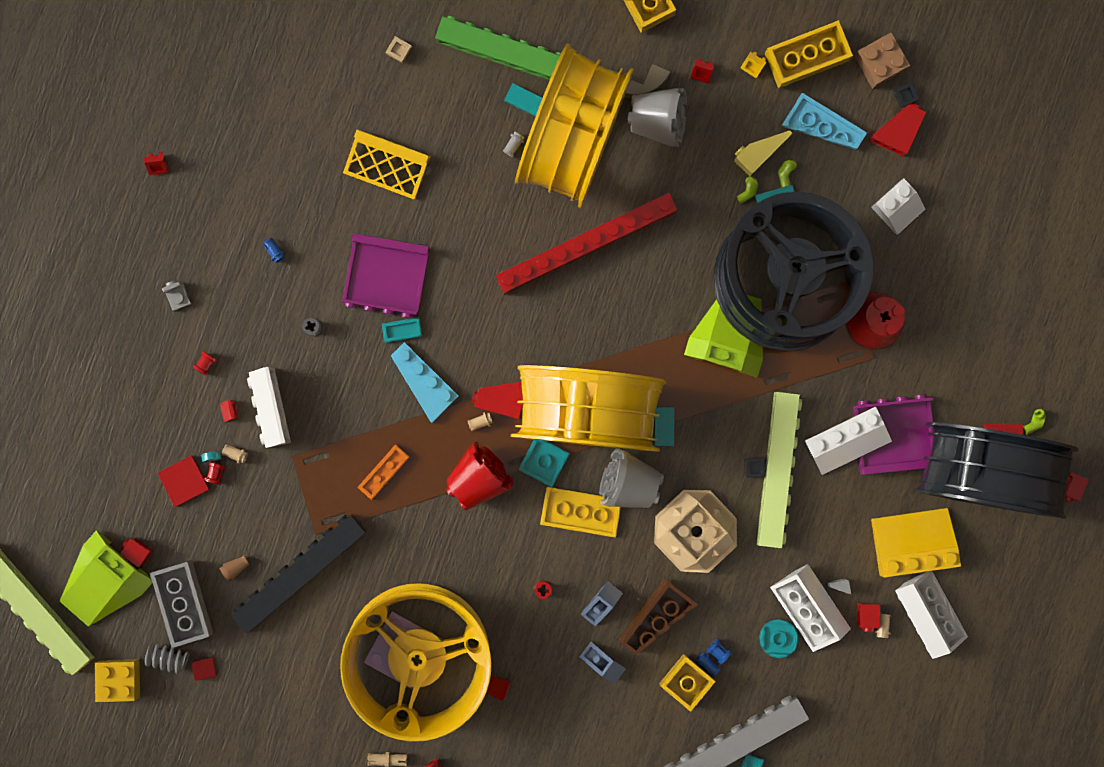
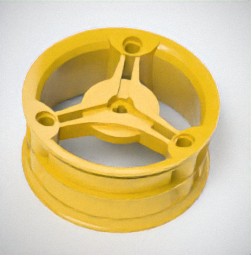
M567 43L555 66L537 111L519 163L515 183L539 185L547 188L549 193L553 190L571 197L572 202L574 199L578 200V208H581L614 126L634 68H630L627 73L622 74L623 68L621 67L619 73L600 66L601 59H598L595 63L577 50H574L571 44Z
M532 365L518 366L523 401H518V403L523 404L522 425H515V427L521 429L519 432L511 434V437L660 452V448L652 444V441H657V439L653 438L654 418L660 416L655 414V410L666 380L590 369Z
M414 583L397 586L373 598L354 620L342 650L341 679L345 694L355 712L376 731L388 737L404 741L436 739L462 726L482 703L491 676V654L487 634L473 608L455 593L430 584ZM408 599L432 600L455 611L466 622L467 626L463 636L440 640L437 635L426 629L414 628L404 631L387 617L389 605ZM380 615L381 619L378 622H374L370 619V616ZM383 622L398 634L395 640L381 627ZM377 630L389 644V668L393 676L401 682L398 703L389 705L387 708L381 706L368 693L358 670L357 651L361 635ZM475 639L479 643L476 646H470L468 640ZM464 642L465 647L449 652L445 650L446 646ZM463 653H468L477 662L473 680L467 691L448 709L434 715L420 717L413 708L419 688L436 681L443 673L447 660ZM416 655H419L422 662L414 663L412 657L415 658ZM406 685L413 687L409 705L401 704ZM404 710L408 713V716L401 719L397 716V712Z

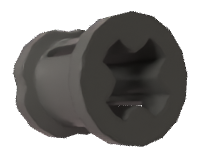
M308 318L304 320L302 329L310 336H317L320 334L322 326L316 319ZM310 323L316 325L314 327L315 331L308 330Z

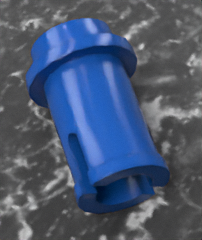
M269 238L262 244L272 257L271 260L275 261V263L285 258V252L280 250L273 238Z
M703 652L697 657V665L702 666L711 677H714L720 671V668L709 658V654Z

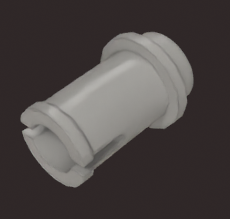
M517 132L510 135L511 139L503 150L505 154L514 157L520 144L524 143V137Z

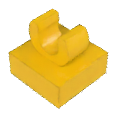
M750 52L741 69L757 78L766 61L764 57L761 59L756 56V52Z

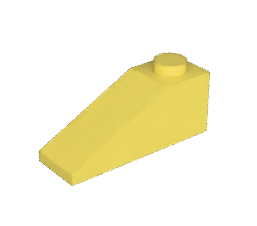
M787 131L751 143L746 148L742 146L735 153L737 157L734 162L751 176L791 136L792 132Z

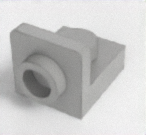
M174 280L166 283V287L162 288L163 292L166 293L172 311L192 305L184 283Z

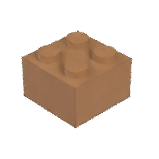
M892 33L858 50L854 55L872 89L906 71L910 66Z

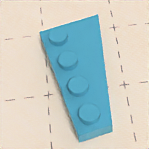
M804 93L800 95L782 124V127L854 150L859 147L867 134L864 130Z
M405 342L391 355L430 422L433 423L459 396Z

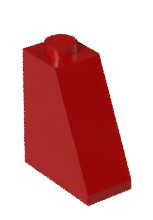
M908 104L880 128L869 141L904 157L911 147L926 112L916 104Z
M521 382L479 388L478 392H474L472 402L475 403L474 407L515 419L520 418L523 404L518 403V401H523Z

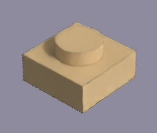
M395 36L386 54L403 64L412 46Z

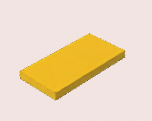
M546 487L540 525L616 538L621 507L601 505L600 502L603 500V496Z

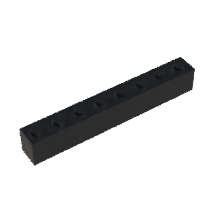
M345 514L337 521L339 525L336 528L332 529L330 527L322 534L324 536L323 539L319 542L317 540L313 541L308 546L309 551L305 554L299 553L293 558L294 563L290 567L285 565L278 571L280 575L276 579L271 577L263 584L265 586L260 592L256 590L249 596V602L246 604L242 602L234 609L236 613L232 617L246 634L367 532L353 515L348 517Z

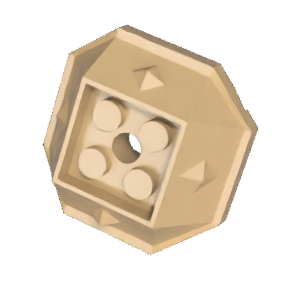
M682 490L655 516L654 543L680 571L709 573L737 547V518L710 490ZM694 526L701 528V534L697 537L691 534Z

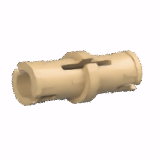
M390 752L385 754L368 753L367 764L368 766L407 767V754H390Z

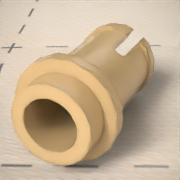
M485 412L477 418L468 420L472 432L487 425L490 427L494 423L491 414Z
M226 444L223 448L222 456L234 459L240 464L246 461L248 453L245 452V449L240 450Z
M880 614V628H877V631H875L877 637L888 638L889 634H891L889 632L891 615Z

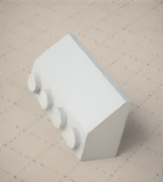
M264 367L249 372L250 377L247 378L249 388L253 389L254 396L251 399L253 407H257L258 415H256V422L258 426H261L262 434H260V440L262 445H265L266 448L291 443L275 368Z
M873 407L805 440L823 475L892 442L877 408Z
M808 564L795 570L770 587L813 652L841 640L851 629Z
M932 571L923 572L895 590L932 659L951 653L968 637Z

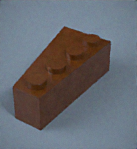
M663 579L618 638V641L637 655L698 604L666 579Z

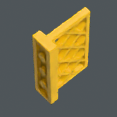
M356 130L355 140L343 173L415 199L431 156L364 131ZM358 143L365 144L368 153L359 157L356 151ZM381 150L387 159L377 163L373 153ZM370 155L375 165L365 169L361 159ZM400 157L404 166L395 170L391 159ZM358 160L362 171L358 173L350 172L351 163ZM388 161L392 172L382 175L378 165ZM414 163L422 165L420 173L412 176L408 166ZM376 167L380 177L372 180L366 171ZM406 168L410 178L400 182L396 172ZM394 173L398 184L391 187L387 185L384 178ZM412 180L415 186L413 193L405 192L402 184Z

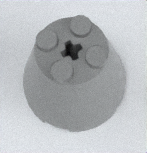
M673 88L633 95L631 100L633 109L628 114L631 132L668 146L679 147L678 142H682L686 125L685 106H683V104H687L685 89Z
M615 449L611 454L613 460L609 463L608 467H605L601 480L599 495H603V500H601L600 504L607 507L649 508L653 503L657 504L660 497L658 489L659 485L663 482L664 475L628 452Z

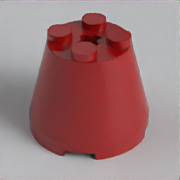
M869 292L860 310L846 324L854 341L859 345L869 349H881L892 345L902 334L905 324V310L892 296L883 292Z
M474 442L467 449L447 479L448 487L446 491L451 497H456L460 501L461 507L466 511L507 492L514 485L512 476L506 475L502 461L488 447L478 446V442Z

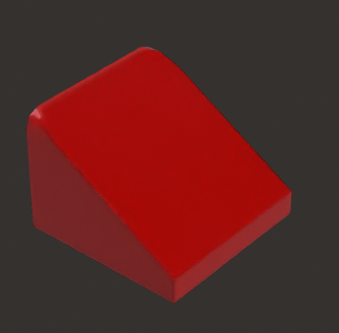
M227 400L220 404L225 422L238 419L234 400Z
M213 657L192 662L195 681L216 677Z
M492 675L486 694L504 701L511 681Z

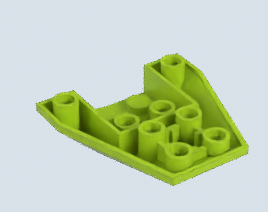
M747 295L754 306L762 312L761 299ZM716 299L690 335L684 355L738 370L739 373L757 378L763 361V347L746 339L732 327L722 313Z
M98 530L83 545L60 599V602L88 627L142 596L153 583L151 577L141 568L136 569L110 546L111 542Z

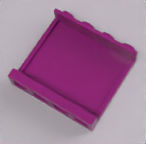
M353 233L352 250L341 302L345 303V307L356 309V306H363L366 311L375 312V309L383 310V314L394 315V312L402 313L401 317L412 319L413 315L418 316L430 248L428 246Z
M927 394L915 395L913 400H908V396L896 397L894 402H889L888 398L877 399L875 404H870L869 400L858 401V405L853 406L854 417L876 407L892 442L859 457L860 474L922 469L926 467L928 460L923 459V457L930 456L933 437L927 434L933 433V430L925 425L926 422H933L931 400H933V397L927 398Z

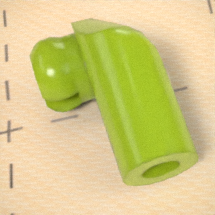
M793 160L785 161L778 171L781 188L791 186L789 174L797 167L796 162Z
M1035 410L1031 423L1023 426V431L1026 435L1044 426L1046 419L1044 410Z

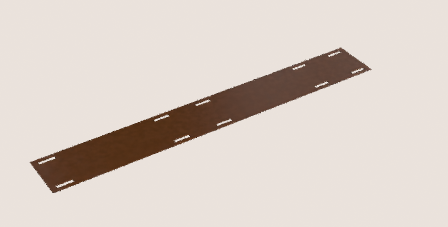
M843 282L799 297L792 312L799 325L818 324L836 315L848 299L850 291L848 283ZM843 290V296L821 303L818 302V297ZM789 300L783 301L781 311L787 310ZM776 304L762 308V313L766 314L769 311L775 310ZM776 318V323L782 326V320ZM845 323L826 340L810 348L796 351H779L763 347V361L757 378L709 361H701L685 356L684 353L689 337L694 330L573 368L634 374L666 380L662 393H660L657 407H674L675 422L875 358L872 349L865 348L854 341L849 332L848 325ZM859 350L863 352L862 356L840 363L837 361V357ZM790 373L791 378L765 385L764 380ZM471 399L449 406L433 423L430 422L426 414L291 456L315 535L325 532L330 527L334 529L339 525L337 521L323 525L321 520L347 512L348 517L353 515L358 521L448 493L446 491L448 477L474 442H478L480 447H488L502 461L506 475L519 471L521 463L509 467L507 461L525 456L533 442L532 439L511 437V434L517 433L521 429L515 427V425H522L523 407L520 418L515 419L474 407L475 403ZM484 412L490 413L494 423L490 427L487 425L472 432L468 420L483 415ZM547 441L570 454L595 447ZM397 444L410 458L375 498L371 500L357 487L394 445ZM325 452L329 453L328 458L306 465L303 463V459Z

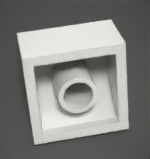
M903 178L872 206V209L898 235L925 210V207L918 193Z

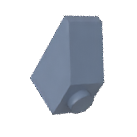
M607 581L582 611L581 615L596 626L615 606L623 593Z
M590 642L580 655L583 661L613 684H616L626 670L618 661L593 642Z

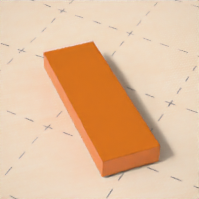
M395 444L357 488L373 500L410 456Z

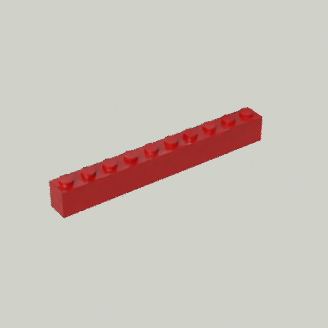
M667 193L497 274L496 278L505 295L675 214L677 208L670 193Z

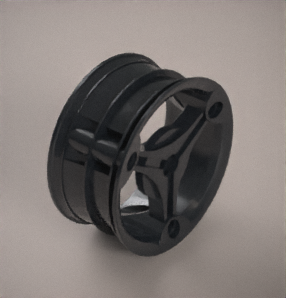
M807 192L776 194L751 207L723 242L716 257L713 273L716 299L722 313L732 327L751 342L779 351H796L810 348L830 337L839 327L847 323L864 304L873 280L872 251L859 223L839 204L823 196ZM772 216H792L809 221L824 230L837 243L840 250L821 251L814 243L806 239H787L770 224ZM763 230L775 241L777 246L764 234ZM755 237L769 254L767 274L771 283L778 290L775 310L769 311L766 314L762 313L750 301L741 285L738 273L740 245ZM841 257V262L826 264L828 259ZM794 267L797 269L795 273L792 271ZM843 268L848 286L850 287L849 296L843 308L826 321L814 325L800 326L799 322L792 315L798 298L816 291L823 283L826 273ZM785 295L791 296L787 310L781 311ZM776 318L782 320V326L776 323Z
M926 422L925 426L933 430V433L927 434L933 437L930 456L923 457L928 462L922 478L919 480V485L914 489V492L1060 519L1067 518L1064 514L1065 506L1063 505L1066 487L1069 484L1068 476L1071 460H1073L1072 452H1078L1077 447L1047 439L986 428Z

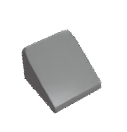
M839 579L827 583V586L851 594L849 580Z

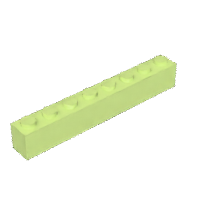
M774 392L756 543L759 546L782 548V544L786 543L784 525L788 524L789 514H786V508L790 506L791 495L788 494V490L793 484V476L790 473L791 468L795 466L793 449H796L798 438L795 437V430L799 429L800 418H797V413L802 407V399H799L800 395Z
M0 550V598L12 606L11 610L14 614L21 616L24 620V625L29 630L35 632L37 640L49 648L50 655L62 663L61 666L66 673L71 675L78 673L95 657Z

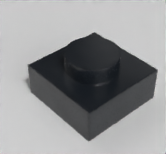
M912 82L893 91L900 108H904L908 104H912L920 99Z
M764 458L744 459L745 478L765 477Z

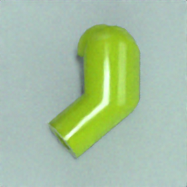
M752 176L747 177L745 180L747 185L746 191L737 196L741 204L756 195L758 181Z

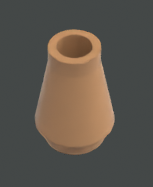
M245 556L224 563L219 569L225 579L229 581L230 579L234 580L249 566V563Z

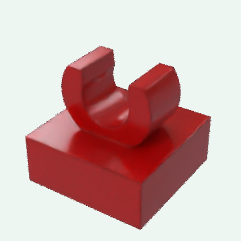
M699 58L695 61L690 78L709 83L714 65H712L711 61L705 63Z
M159 152V155L156 156L149 153L148 157H144V163L149 175L168 173V165L162 152Z

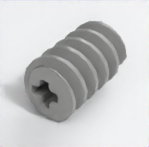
M150 643L145 656V665L149 667L152 664L155 669L160 665L161 670L167 668L168 672L171 673L175 669V673L180 674L186 668L189 651L183 656L182 649H179L175 654L174 648L167 652L166 645H164L162 650H159V643L154 648H152V643Z

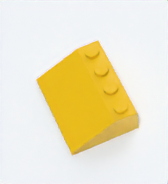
M948 508L871 519L880 576L891 577L961 567L958 545Z

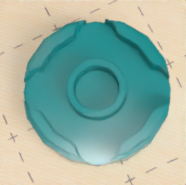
M781 619L771 620L761 629L759 636L760 645L764 652L771 657L784 658L796 649L798 634L789 622Z

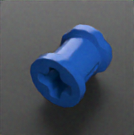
M717 638L707 648L706 652L713 654L719 660L718 663L722 664L731 655L732 651L723 647Z

